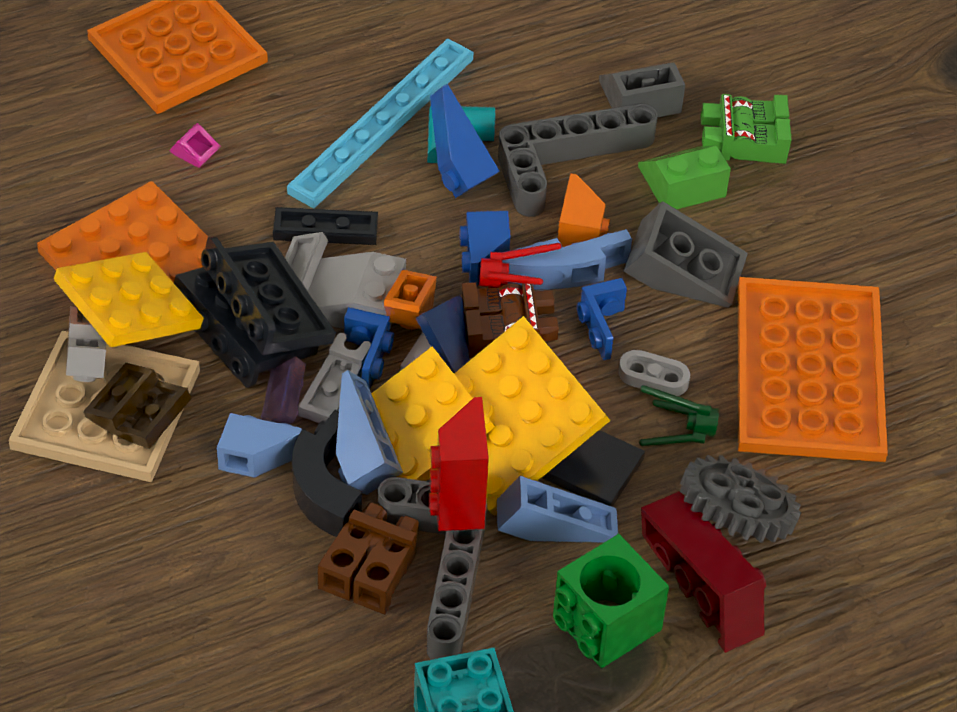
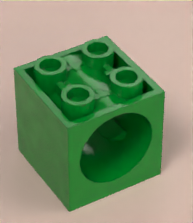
M617 534L557 571L553 618L562 631H568L577 641L582 654L588 659L592 658L602 669L662 630L669 585L620 534ZM609 600L616 602L620 605L606 606L596 603L594 601Z

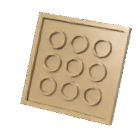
M61 331L8 440L10 450L152 482L182 411L150 449L108 432L86 418L83 411L125 363L153 369L159 381L186 387L189 393H191L200 372L199 361L128 345L110 348L106 343L104 378H95L93 382H80L74 380L73 376L66 375L69 332Z

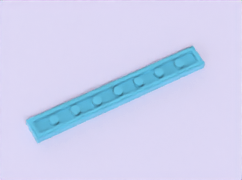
M447 38L287 185V194L313 209L317 207L430 101L432 94L448 84L471 63L474 52Z

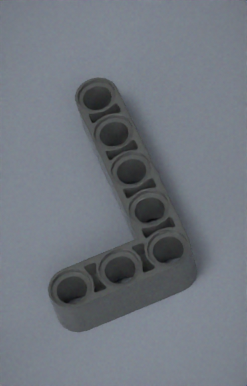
M636 104L504 126L499 132L498 161L518 213L527 217H535L540 215L545 209L547 180L541 165L647 148L655 140L657 111L650 105Z
M391 477L385 479L378 487V505L387 511L386 522L396 525L400 517L406 515L418 520L419 531L446 535L427 625V654L431 660L461 654L486 528L487 498L484 529L438 531L437 516H430L429 511L430 482Z

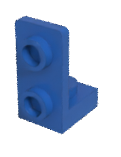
M622 278L582 287L581 302L577 303L578 317L581 323L587 324L590 343L593 349L599 350L603 360L611 359L613 336L604 316L622 312L625 308L627 287Z
M348 307L344 317L346 341L360 346L364 341L371 343L362 367V379L367 382L369 389H371L374 379L380 380L384 368V359H382L384 353H390L393 346L394 332H390V317Z

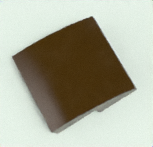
M125 363L85 408L83 413L86 418L108 432L150 449L192 398L188 388L159 381L153 369Z

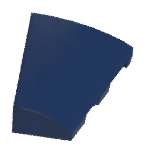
M460 295L416 317L430 346H433L453 373L470 361L463 300Z

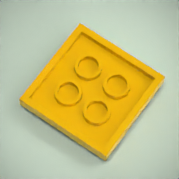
M147 252L56 269L54 281L110 348L201 328L204 317Z
M433 346L371 393L403 471L402 474L397 476L400 478L427 481L430 478V470H432L430 446L438 445V429L473 399ZM484 413L487 434L495 426Z

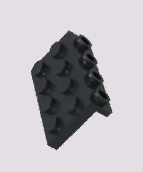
M209 237L207 239L205 250L201 254L202 266L208 271L216 283L219 293L223 294L231 306L234 316L240 320L247 331L249 339L255 343L262 355L333 344L336 332L274 242L224 248L217 237Z
M202 267L175 276L174 284L204 317L201 328L194 331L200 335L214 354L226 364L233 375L245 387L255 386L260 372L317 355L319 346L262 355L255 343L249 339L247 331L240 320L234 316L232 308L223 294L219 293L216 283L208 271Z

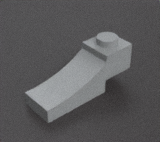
M70 306L66 375L73 376L74 380L80 382H93L95 378H104L106 342L79 309Z

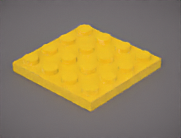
M524 316L454 373L472 398L482 397L484 413L495 426L486 434L489 457L486 495L487 509L494 516L497 515V499L519 476L538 481L611 421Z

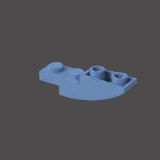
M627 229L614 233H607L587 241L576 242L569 246L561 247L559 250L502 260V263H509V274L541 278L543 284H533L534 289L550 290L584 286L604 281L605 269L627 263L631 251L632 238ZM555 238L544 242H537L533 245L523 247L520 249L560 242L558 238ZM508 282V284H518L522 286V283Z

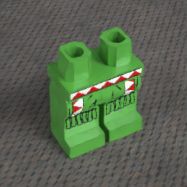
M722 94L720 104H702L701 125L717 126L703 127L702 146L717 145L725 160H730L731 156L738 160L786 164L792 141L787 95H774L773 101H755L747 97L732 98V95Z

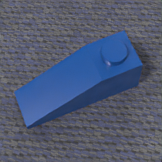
M446 84L430 96L438 169L442 174L443 184L457 198L500 171L449 85Z

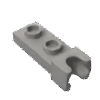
M339 333L329 349L328 357L298 406V415L300 417L320 423L321 421L326 422L334 410L339 411L342 373L349 370L362 378V367L371 346L369 341H364L356 350H349L344 346L346 334Z

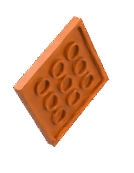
M153 0L87 30L88 40L157 115L268 62V54L264 48L216 0Z
M150 181L37 243L38 253L55 270L76 264L147 252L174 283L177 274L203 267L201 254L205 250L209 237L153 181Z

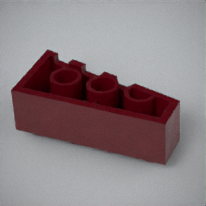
M678 491L641 507L642 536L666 570L669 572L674 569L679 588L685 597H695L702 610L699 617L707 628L713 625L721 634V638H718V644L726 653L765 635L764 589L766 588V580L760 569L754 568L743 557L741 550L736 545L732 546L722 535L721 530L715 528L714 523L711 524L709 521H703V514L701 512H693L691 510L693 504L684 502L685 496Z

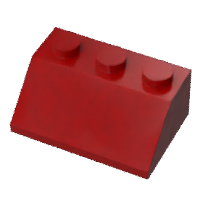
M474 397L438 429V445L430 446L432 470H430L431 493H429L430 516H437L438 531L485 528L489 457L482 397Z

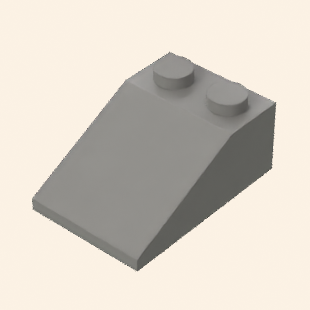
M376 252L321 258L308 293L333 327L344 329V317L348 307L387 316L384 308V299L401 271L406 270V259Z

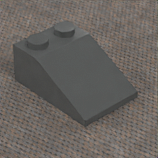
M662 201L641 220L624 272L652 289L728 308L732 305L739 277L741 276L748 253Z

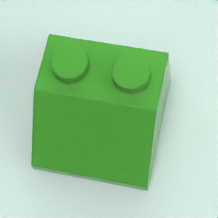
M717 145L699 146L638 162V167L658 202L661 203L663 201L676 210L723 198L727 195L731 168Z

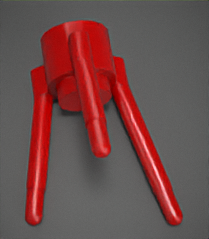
M560 243L507 252H490V259L481 258L479 286L500 288L508 284V282L542 285L543 280L541 278L509 274V263H502V260L559 250L562 246Z

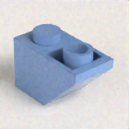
M230 413L217 445L218 468L221 471L255 478L292 461L294 445L302 428L294 427L287 423L261 420L250 415L242 416Z

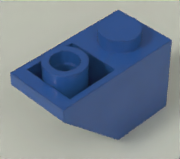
M508 211L466 212V226H460V247H467V252H462V273H469V282H476V287L480 283L481 258L490 259V252L510 251Z

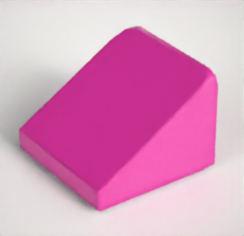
M196 123L169 151L173 155L200 168L221 146Z

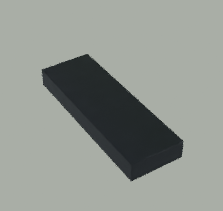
M275 207L273 240L292 241L294 236L323 232L328 239V243L376 245L378 212Z

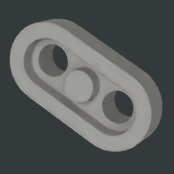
M642 350L628 351L620 359L619 376L624 383L630 386L640 388L645 385L675 396L684 394L688 389L690 371L680 361Z

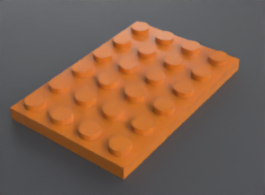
M739 277L738 451L874 462L886 461L888 450L879 287Z

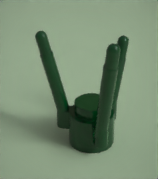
M645 385L640 387L641 392L662 399L653 400V406L687 415L686 429L692 430V434L641 439L639 441L640 446L686 442L704 444L706 436L715 437L719 420L718 408L698 404Z

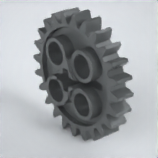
M707 455L705 460L698 457L695 463H689L680 482L682 485L680 492L685 494L684 502L693 504L691 508L693 512H702L703 521L713 520L716 522V529L724 526L728 528L729 535L733 536L738 532L741 533L745 540H748L750 535L754 536L761 543L765 537L771 542H775L777 537L785 540L787 534L791 535L801 515L799 511L801 505L795 502L797 496L787 493L789 488L787 485L777 484L778 477H767L764 475L765 469L754 470L750 462L742 465L734 457L732 462H728L722 455H719L717 461L710 455Z

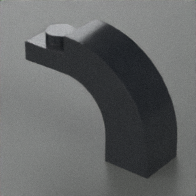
M337 410L332 412L326 422L321 421L318 424L314 434L302 430L295 442L292 454L293 490L300 509L314 525L335 537L338 536L345 524L349 522V517L354 509L362 512V491L337 480L327 470L328 464L336 455L339 411Z

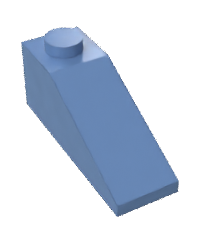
M347 370L342 373L336 444V456L341 466L338 472L345 484L367 495L377 489L385 479L397 477L403 471L367 382Z
M519 476L497 499L498 531L529 541L604 543L618 534L616 508L523 476Z

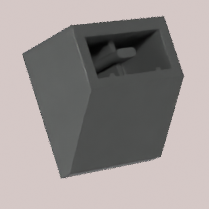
M674 62L599 75V82L612 108L646 104L657 111L658 117L682 113L685 83Z

